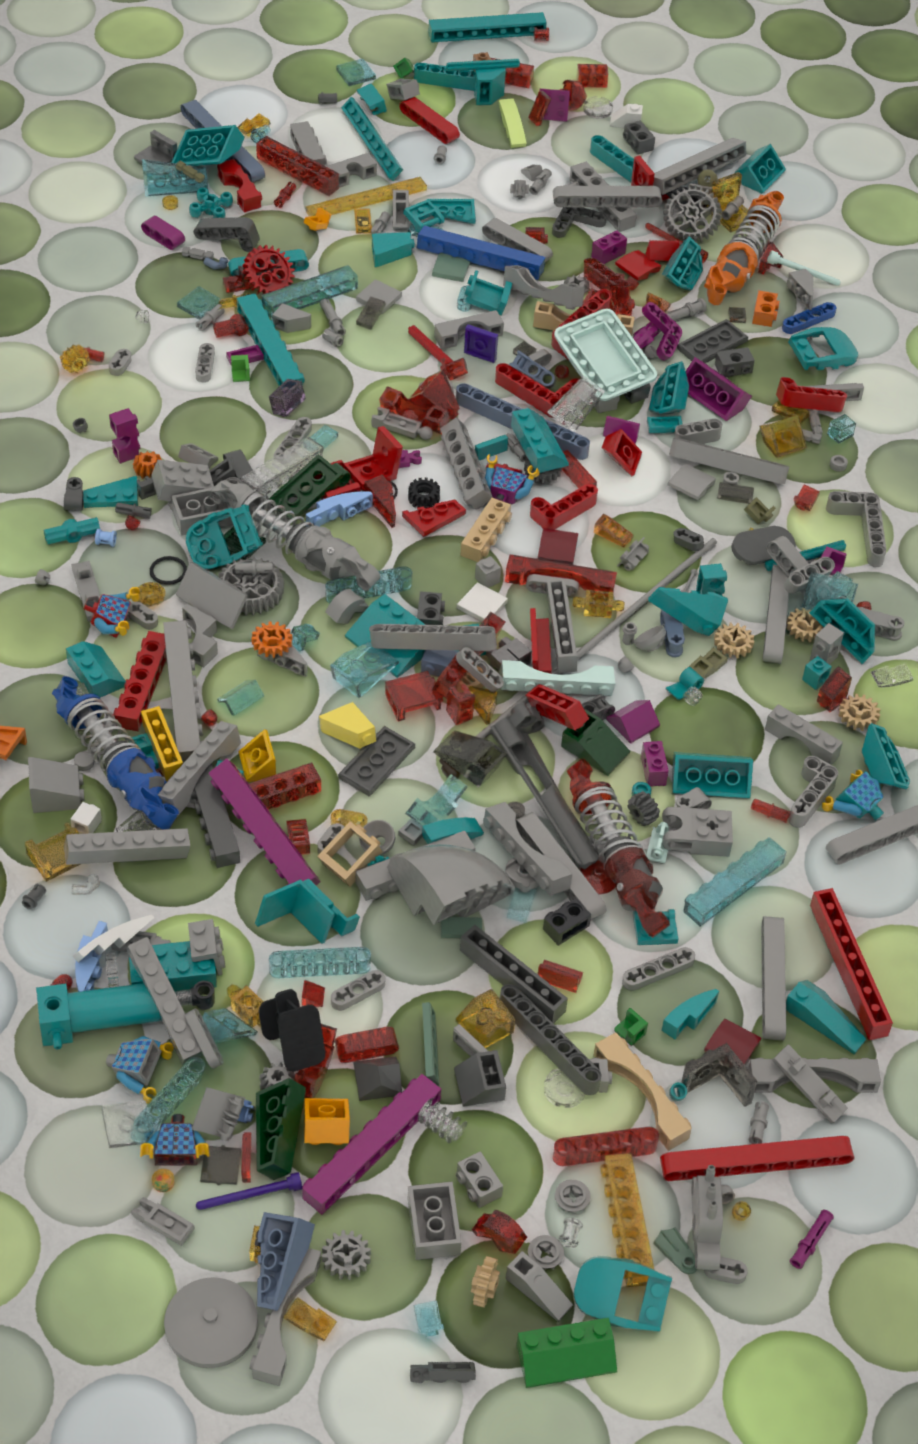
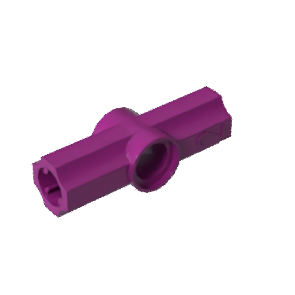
M649 322L633 334V339L642 349L653 342L654 337L661 330Z

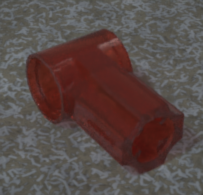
M235 314L230 320L213 324L216 338L234 333L237 336H243L249 330L241 314Z

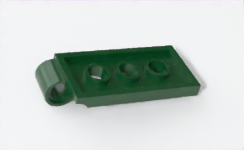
M318 454L276 491L269 500L275 501L276 506H284L286 511L294 512L295 517L301 516L326 492L335 490L338 487H344L349 482L351 473L338 463L330 464ZM318 474L323 475L321 479H314ZM304 486H310L307 491H302L301 489ZM290 498H297L295 502H289ZM277 508V510L282 514L283 510ZM286 514L288 520L293 518L292 515Z

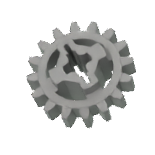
M342 1230L341 1236L333 1233V1240L327 1238L326 1246L322 1247V1262H325V1270L331 1269V1276L338 1273L340 1280L344 1275H347L348 1280H351L352 1274L360 1277V1270L366 1272V1264H370L371 1248H367L368 1241H362L361 1234L355 1237L354 1231L346 1235L345 1231Z

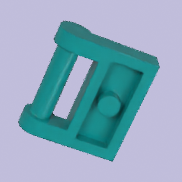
M429 199L407 207L403 211V214L415 226V230L418 233L423 226L431 227L445 222L444 216ZM434 216V218L431 220H428L424 223L421 222V220Z
M674 909L662 912L633 911L637 945L678 944L679 938ZM668 919V923H641V920Z

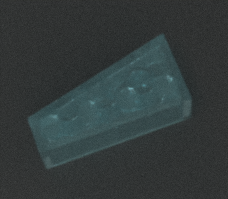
M142 159L145 197L197 193V190L201 187L208 189L206 167L189 165L205 176L204 181L198 183L195 181V178L192 179L177 170L176 163Z

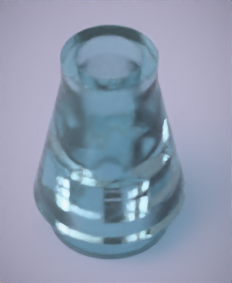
M264 125L253 129L250 135L251 140L254 143H262L270 133V127Z

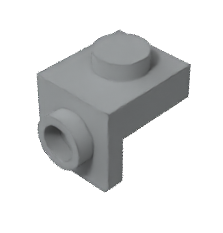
M589 1059L602 1074L599 1093H607L608 1085L612 1084V1071H608L607 1059Z

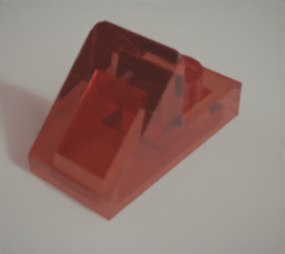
M769 242L760 260L758 271L760 274L764 275L771 266L776 268L782 267L779 263L774 265L767 263L771 250L778 252V255L783 258L782 253L773 242Z
M238 265L239 275L223 278L226 293L252 289L253 285H247L249 280H244L247 274L242 273L243 267Z

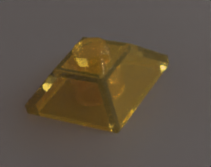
M798 415L759 426L763 442L776 458L807 448Z

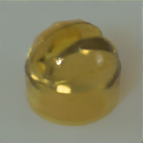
M743 1201L737 1202L732 1208L733 1218L738 1221L746 1220L751 1215L749 1204ZM742 1208L743 1211L741 1214H738L739 1209Z

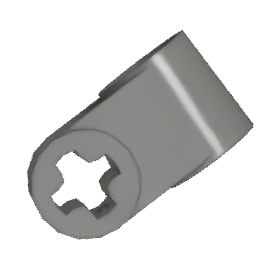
M699 787L676 799L677 807L709 809L712 801Z

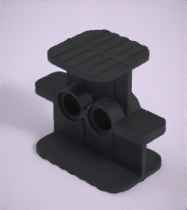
M293 989L278 992L275 998L266 1000L260 1005L258 1012L262 1034L268 1040L280 1038L284 1065L289 1071L295 1072L312 1067L324 1060L326 1052L320 1014L315 1006L305 1005L300 1007L297 993Z

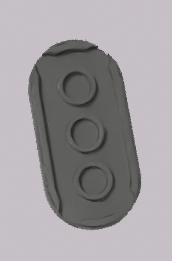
M769 526L737 534L731 549L738 560H743L748 565H757L773 559L768 554L766 548L767 544L776 538L785 536L794 547H796V543L792 534L785 528Z

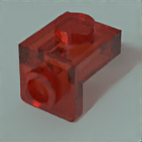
M525 227V234L543 244H548V234H545V227Z
M445 358L441 359V372L450 381L468 373L464 358L449 364Z
M804 484L798 496L795 495L794 497L795 506L803 511L805 509L811 511L820 495V491Z

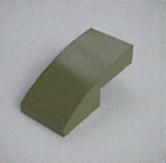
M713 647L704 657L700 655L689 667L693 668L705 679L721 668L727 662V657Z

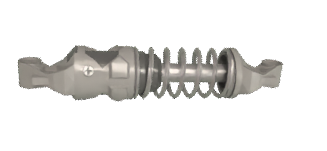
M224 480L220 481L208 493L210 499L216 504L228 502L231 508H239L244 504L249 505L253 521L258 522L255 527L259 538L266 535L268 543L276 540V548L279 549L285 546L286 554H295V559L303 563L305 568L310 571H321L322 575L332 581L355 576L358 586L365 591H368L381 577L379 571L360 557L354 546L341 539L334 538L329 529L317 525L314 526L311 522H305L301 516L295 517L294 512L286 511L282 505L276 506L275 501L267 500L265 495L255 489H251L247 484H232ZM267 503H271L274 506L269 511H267ZM277 508L283 510V513L276 517ZM286 514H290L293 518L286 523ZM299 519L302 523L296 524V520ZM263 525L267 529L262 534H260V528ZM271 531L277 533L271 540H269ZM282 536L286 540L281 545H279V540Z

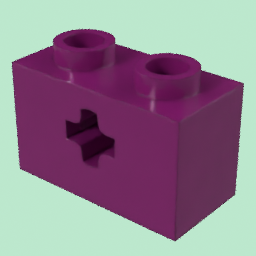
M616 230L594 241L591 258L602 266L626 254L627 238Z
M662 741L643 742L641 761L646 783L650 787L666 786L669 770Z

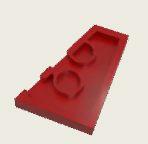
M455 499L436 503L434 507H419L416 511L412 512L408 510L402 511V517L423 537L466 514V509Z

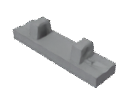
M90 561L71 564L83 608L87 599L97 603L100 594ZM84 610L87 621H91L93 613Z
M789 1044L772 1059L831 1124L848 1109Z

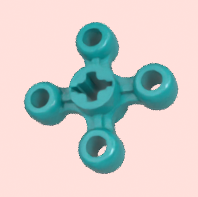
M201 187L197 190V199L203 203H191L189 213L195 218L200 217L203 211L207 215H213V218H226L225 209L220 206H231L233 204V196L230 192H223L220 198H218L215 194H209L207 188Z

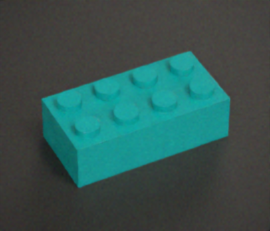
M190 941L152 945L174 992L190 990L191 987H194L200 981H209L213 984L214 988L217 987L214 959L193 962ZM129 957L131 985L144 983Z

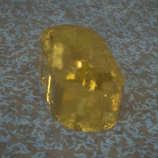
M336 809L331 813V825L339 823L345 827L351 821L356 826V823L361 821L359 825L364 827L368 821L367 816L360 812Z

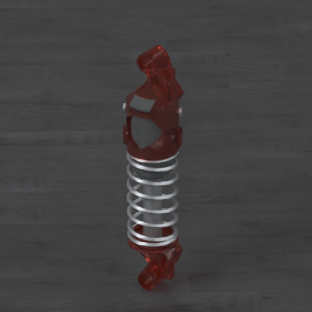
M581 758L567 769V774L571 778L570 790L573 795V807L578 814H581L580 821L586 824L585 831L590 833V841L596 843L594 850L600 853L599 860L604 863L606 877L616 884V891L622 907L628 911H637L643 928L649 936L654 938L670 926L666 916L661 911L657 912L655 910L657 901L663 893V887L660 881L652 876L653 865L650 863L641 844L637 842V836L632 832V826L627 822V816L622 811V806L618 803L612 786L604 781L593 782L590 780L593 769L584 758ZM611 803L614 804L612 810L607 809ZM618 813L619 815L617 819H612L611 814ZM593 815L588 821H585L584 816ZM617 822L623 823V827L621 829H617ZM591 824H598L593 831H590L588 828ZM626 832L628 836H621L620 834ZM602 833L603 836L598 841H595L593 835ZM607 843L602 851L598 848V844Z

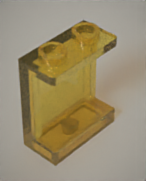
M69 822L64 824V831L38 844H35L32 839L25 842L27 856L46 882L81 865H66L64 853L66 835L79 834L76 827L72 828Z

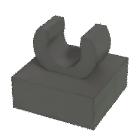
M146 476L144 481L140 482L139 479L137 480L138 494L142 500L156 495L152 478Z

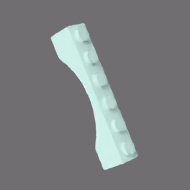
M502 660L499 671L504 681L500 690L529 692L538 684L565 694H603L604 696H612L616 684L613 666L595 665L580 673L557 675L538 671L521 661Z

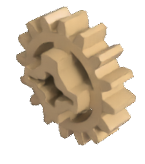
M802 607L801 611L796 608L795 612H790L786 624L787 630H790L789 634H795L794 639L801 638L802 642L808 639L810 643L812 639L815 640L816 634L824 628L809 613L812 608L806 610Z
M730 622L729 626L723 624L722 628L718 627L714 635V645L717 646V650H722L723 655L729 654V658L732 655L739 658L740 654L745 657L746 652L751 653V649L754 646V635H751V630L746 631L745 625L739 627L740 625L737 623L736 626H733L732 622Z
M855 694L854 698L849 695L840 704L838 716L842 717V723L847 722L846 727L854 726V730L860 728L861 731H864V727L868 729L871 723L876 725L877 721H879L881 709L877 708L878 703H872V698L865 699V695L859 697L858 694Z
M486 1256L483 1265L477 1266L471 1284V1292L475 1294L473 1305L485 1308L488 1299L494 1298L500 1272L496 1270L498 1259Z

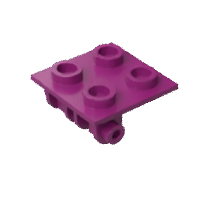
M540 88L537 119L567 121L570 91Z

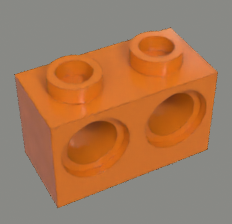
M758 290L752 324L772 327V322L776 321L778 313L775 310H778L780 303L777 300V293Z

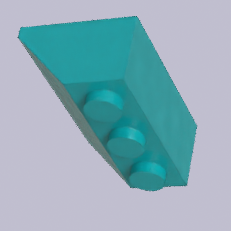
M768 144L757 149L735 171V174L743 186L759 193H764L781 176L786 168L773 146Z
M82 641L66 648L67 662L89 694H95L101 698L125 687V679L101 646Z

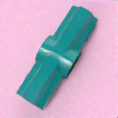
M97 517L78 522L75 519H68L61 526L44 529L43 531L47 545L65 540L69 543H76L81 540L82 536L95 534L97 529H100Z

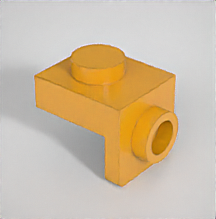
M318 208L316 215L305 217L303 223L308 225L309 229L313 231L327 229L331 214L322 208Z

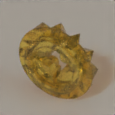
M147 582L138 587L140 590L138 602L152 606V604L159 605L160 601H164L165 589L162 585L155 582Z

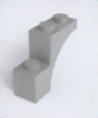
M186 603L182 607L183 620H186L196 634L192 642L193 655H190V659H194L196 664L204 668L218 654L217 641L212 638L217 633L216 619Z

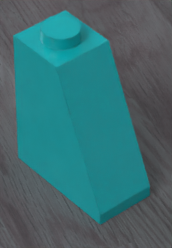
M410 232L372 234L374 266L379 267L410 256L412 248L415 247L414 239H411Z

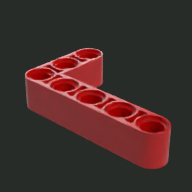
M607 289L599 290L558 327L602 309H609L611 292ZM554 330L552 332L551 345L553 349L569 360L554 336Z
M500 363L496 366V384L551 418L560 417L583 398L585 383L582 379L574 378L554 393L506 363Z

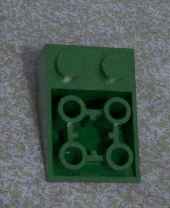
M585 709L589 720L576 730L567 727L562 734L561 747L608 776L630 753V750L601 718Z

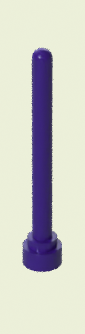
M299 1172L292 1173L283 1181L198 1201L196 1208L203 1210L284 1189L299 1191L302 1190Z

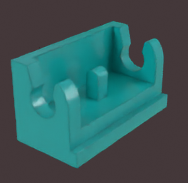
M372 83L357 89L358 95L361 96L360 99L365 101L370 110L378 108L372 112L373 115L387 112L385 100Z

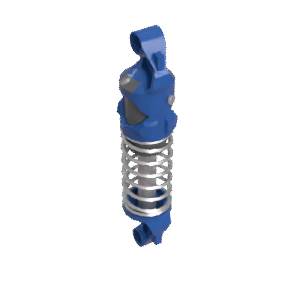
M68 676L62 677L57 689H54L52 692L57 701V713L65 720L69 728L75 731V735L81 739V743L88 747V752L94 755V760L100 763L103 771H106L107 780L111 787L120 789L121 796L128 802L130 807L134 810L143 811L153 824L160 829H170L179 814V810L171 804H163L162 799L158 796L167 781L159 772H156L154 760L151 757H147L139 746L134 744V740L128 736L127 731L121 727L119 721L115 719V716L108 710V707L98 695H77V681ZM103 713H105V714H106L105 718H104V719H100V718L102 717ZM107 721L112 722L111 727H105ZM113 729L118 730V735L113 736L111 734ZM85 730L83 735H80L78 731ZM92 737L89 744H87L85 739ZM120 737L125 738V741H118V740H119ZM99 745L95 752L91 750V747ZM103 754L102 760H99L97 755Z

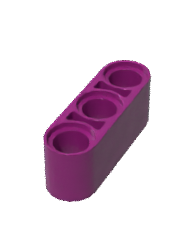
M154 215L141 224V229L147 236L170 250H174L185 242V236L179 229L158 216Z

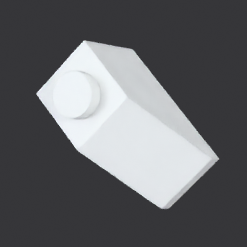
M625 105L611 115L610 126L624 128L625 124L640 121L643 105Z

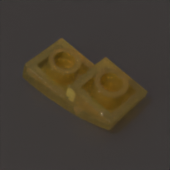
M258 113L251 120L245 119L237 128L243 134L252 136L264 130L271 123L268 118Z
M299 1297L294 1300L283 1317L302 1331L322 1341H325L337 1323L335 1319L320 1308L315 1310Z

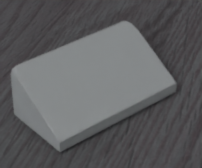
M192 443L181 445L178 455L179 458L188 463L208 465V468L219 459L216 455Z

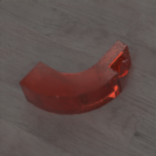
M321 1024L326 1052L324 1060L318 1065L299 1070L295 1075L294 1081L306 1087L304 1098H314L322 1085L333 1055L337 1028Z

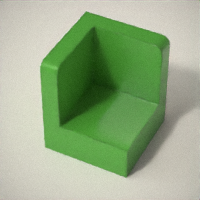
M248 355L231 356L233 382L250 381Z

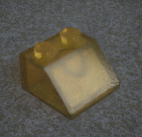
M493 989L473 998L455 1020L484 1048L514 1033L515 1018Z

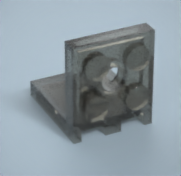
M727 1043L715 1050L706 1051L697 1060L692 1059L686 1063L681 1083L686 1086L687 1093L720 1076L744 1107L752 1103L758 1081Z

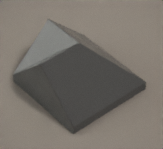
M396 1056L353 1062L359 1101L394 1097L399 1092L402 1093L400 1064Z

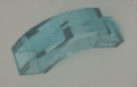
M451 774L433 797L426 801H421L417 798L405 814L421 826L444 820L458 806L456 802L468 786Z

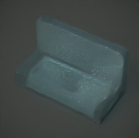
M247 680L217 700L219 703L225 702L231 715H236L264 697V694L256 680Z

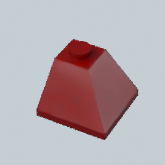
M622 429L607 435L601 448L628 474L634 476L642 451Z

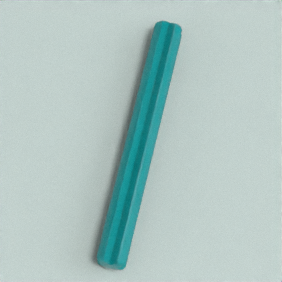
M519 59L446 63L447 71L518 68L520 66Z
M844 540L800 551L799 553L807 561L821 557L826 547L843 551L846 549V544ZM773 559L766 561L764 564L767 571H771L773 565H778Z

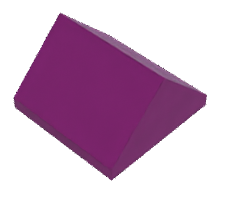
M635 700L606 718L630 744L660 727L650 700Z

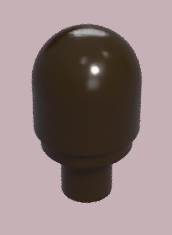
M442 757L439 760L442 765V772L447 779L454 781L460 777V769L455 762L448 761L446 757Z

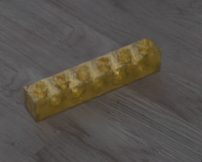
M631 1153L605 1156L604 1164L600 1166L602 1178L606 1179V1184L604 1185L605 1197L610 1199L608 1213L609 1217L614 1220L612 1234L613 1238H617L618 1245H616L617 1258L629 1260L635 1258L639 1260L637 1263L654 1269ZM615 1178H620L623 1181H617ZM618 1198H625L627 1201H621ZM622 1218H629L631 1221H624ZM626 1238H632L635 1241L630 1242ZM625 1270L623 1279H625L626 1288L645 1286L648 1276Z

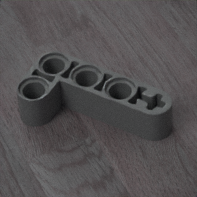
M247 217L202 218L193 231L194 235L202 240L238 239L241 248L246 252H251L260 240L255 223Z

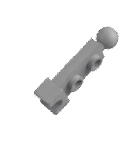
M378 407V414L372 415V427L377 429L384 426L387 430L412 438L419 434L424 440L430 439L433 435L430 427H422L421 422L391 413L389 409Z

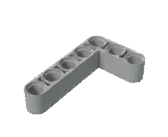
M830 492L826 511L833 515L861 516L867 562L872 567L882 566L886 554V542L879 496L871 492Z

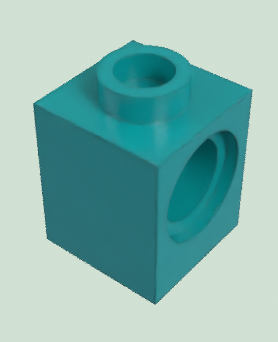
M817 656L805 665L802 680L817 690L829 680L832 666Z

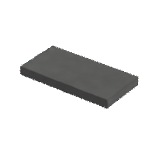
M725 319L679 343L677 349L691 361L696 357L707 363L716 358L717 352L732 350L747 342L748 336L729 320Z
M384 726L376 734V742L364 746L338 774V778L370 797L415 749L416 744Z

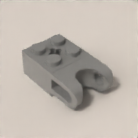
M667 807L662 812L663 822L677 829L667 831L663 836V846L665 849L690 851V854L730 856L733 844L732 811Z

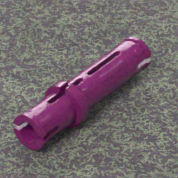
M821 1210L805 1238L799 1241L798 1249L790 1259L791 1265L795 1268H803L808 1257L816 1251L815 1246L834 1219L830 1211Z

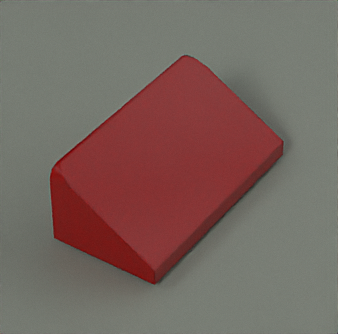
M649 240L645 255L649 260L669 261L674 252L679 248V241Z

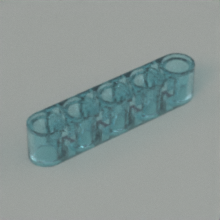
M406 566L379 571L380 579L368 591L358 586L355 576L330 580L325 584V600L331 603L336 595L346 589H351L364 599L407 591L412 587L413 572L411 568Z
M365 947L275 951L269 956V973L274 978L364 974L371 967V952Z
M192 1057L188 1059L136 1117L130 1133L131 1139L139 1144L147 1142L198 1085L205 1071V1062L201 1058ZM138 1128H143L146 1131H140Z

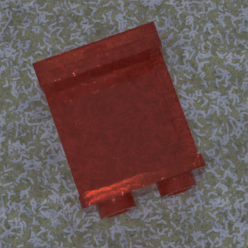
M428 671L385 682V695L398 722L405 720V712L434 705L436 710L441 709L443 695L441 691L437 690L435 678L431 677Z

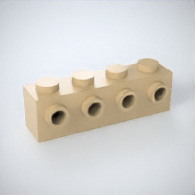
M494 498L490 499L462 541L460 556L476 562L482 560L483 557H487L491 545H495L497 536L502 534L506 522L509 523L512 518V513L510 512L511 504Z

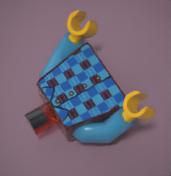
M182 1114L172 1115L171 1123L161 1124L160 1130L156 1131L149 1141L141 1144L140 1157L149 1155V1158L152 1159L154 1153L155 1166L197 1165V1158L200 1155H207L209 1157L210 1154L209 1145L198 1131L192 1130L193 1125L191 1123H184L185 1117Z

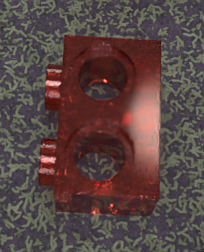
M578 64L577 86L607 88V64Z

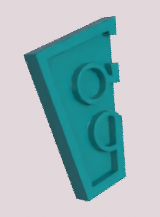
M429 199L444 218L472 224L476 223L474 199Z
M137 476L83 490L84 508L116 507L117 503L136 504L138 506Z

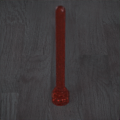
M646 223V229L665 240L679 241V247L683 243L656 226ZM701 249L700 254L703 264L708 258V252Z

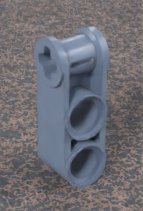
M519 350L517 351V356L509 364L510 366L546 388H552L556 384V378L552 372L533 361ZM532 367H538V372L535 375L530 374ZM546 376H552L551 383H544Z
M661 610L660 623L666 631L664 639L666 652L671 657H679L683 653L682 645L685 641L683 624Z

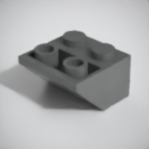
M497 1050L476 1053L454 1067L463 1107L505 1100L506 1083Z

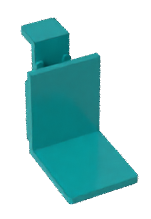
M310 879L304 881L298 880L265 894L255 925L259 927L292 913L323 944L326 941L330 928H334L341 936L355 931L360 916L355 914L347 918Z

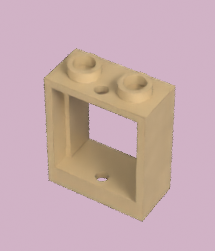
M351 821L317 856L324 866L349 887L356 881V871L366 868L368 863L375 861V857L383 853L379 846L381 843L374 836H367L365 834L367 831L361 825L357 824L355 826ZM353 834H356L370 847L346 871L332 857Z

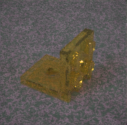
M740 172L713 181L711 193L713 192L714 198H718L722 212L726 209L729 202H732L735 197L739 196L742 180ZM741 205L736 214H733L729 220L722 218L720 223L730 233L736 231L747 216L748 209Z

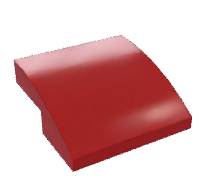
M640 250L630 252L615 262L616 266L636 280L648 279L650 273L659 272L662 267L654 260H649Z

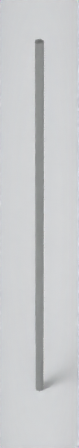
M710 539L704 544L703 549L692 554L577 651V660L648 602V597L658 587L667 586L717 544L716 539ZM556 668V669L552 672V674H557V675H561V674H562V673H558V668ZM524 695L461 748L462 753L467 754L491 734L490 727L492 725H495L505 717H510L512 715L511 709L515 705L528 703L529 701Z

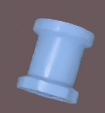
M97 529L95 544H109L111 547H114L117 538L116 531L106 532Z

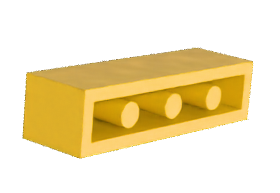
M157 706L141 711L142 723L152 743L153 751L159 762L163 777L168 782L182 766L183 761L161 708Z

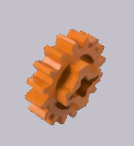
M269 621L268 625L261 623V628L255 627L256 632H252L251 641L254 651L258 650L259 655L265 653V657H268L270 654L275 658L276 654L283 656V651L289 652L288 647H292L293 638L290 629H286L285 624L279 626V622H276L273 625Z

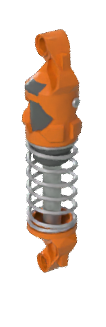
M772 191L764 196L760 194L759 198L753 199L747 216L736 230L732 240L723 247L716 264L711 266L704 285L707 288L708 301L711 304L720 305L727 292L735 293L740 291L746 281L754 274L758 266V260L762 257L763 252L781 225V214L778 211L784 200V195L781 192Z

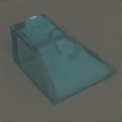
M226 1008L207 1011L202 1016L215 1044L254 1036L258 1032Z

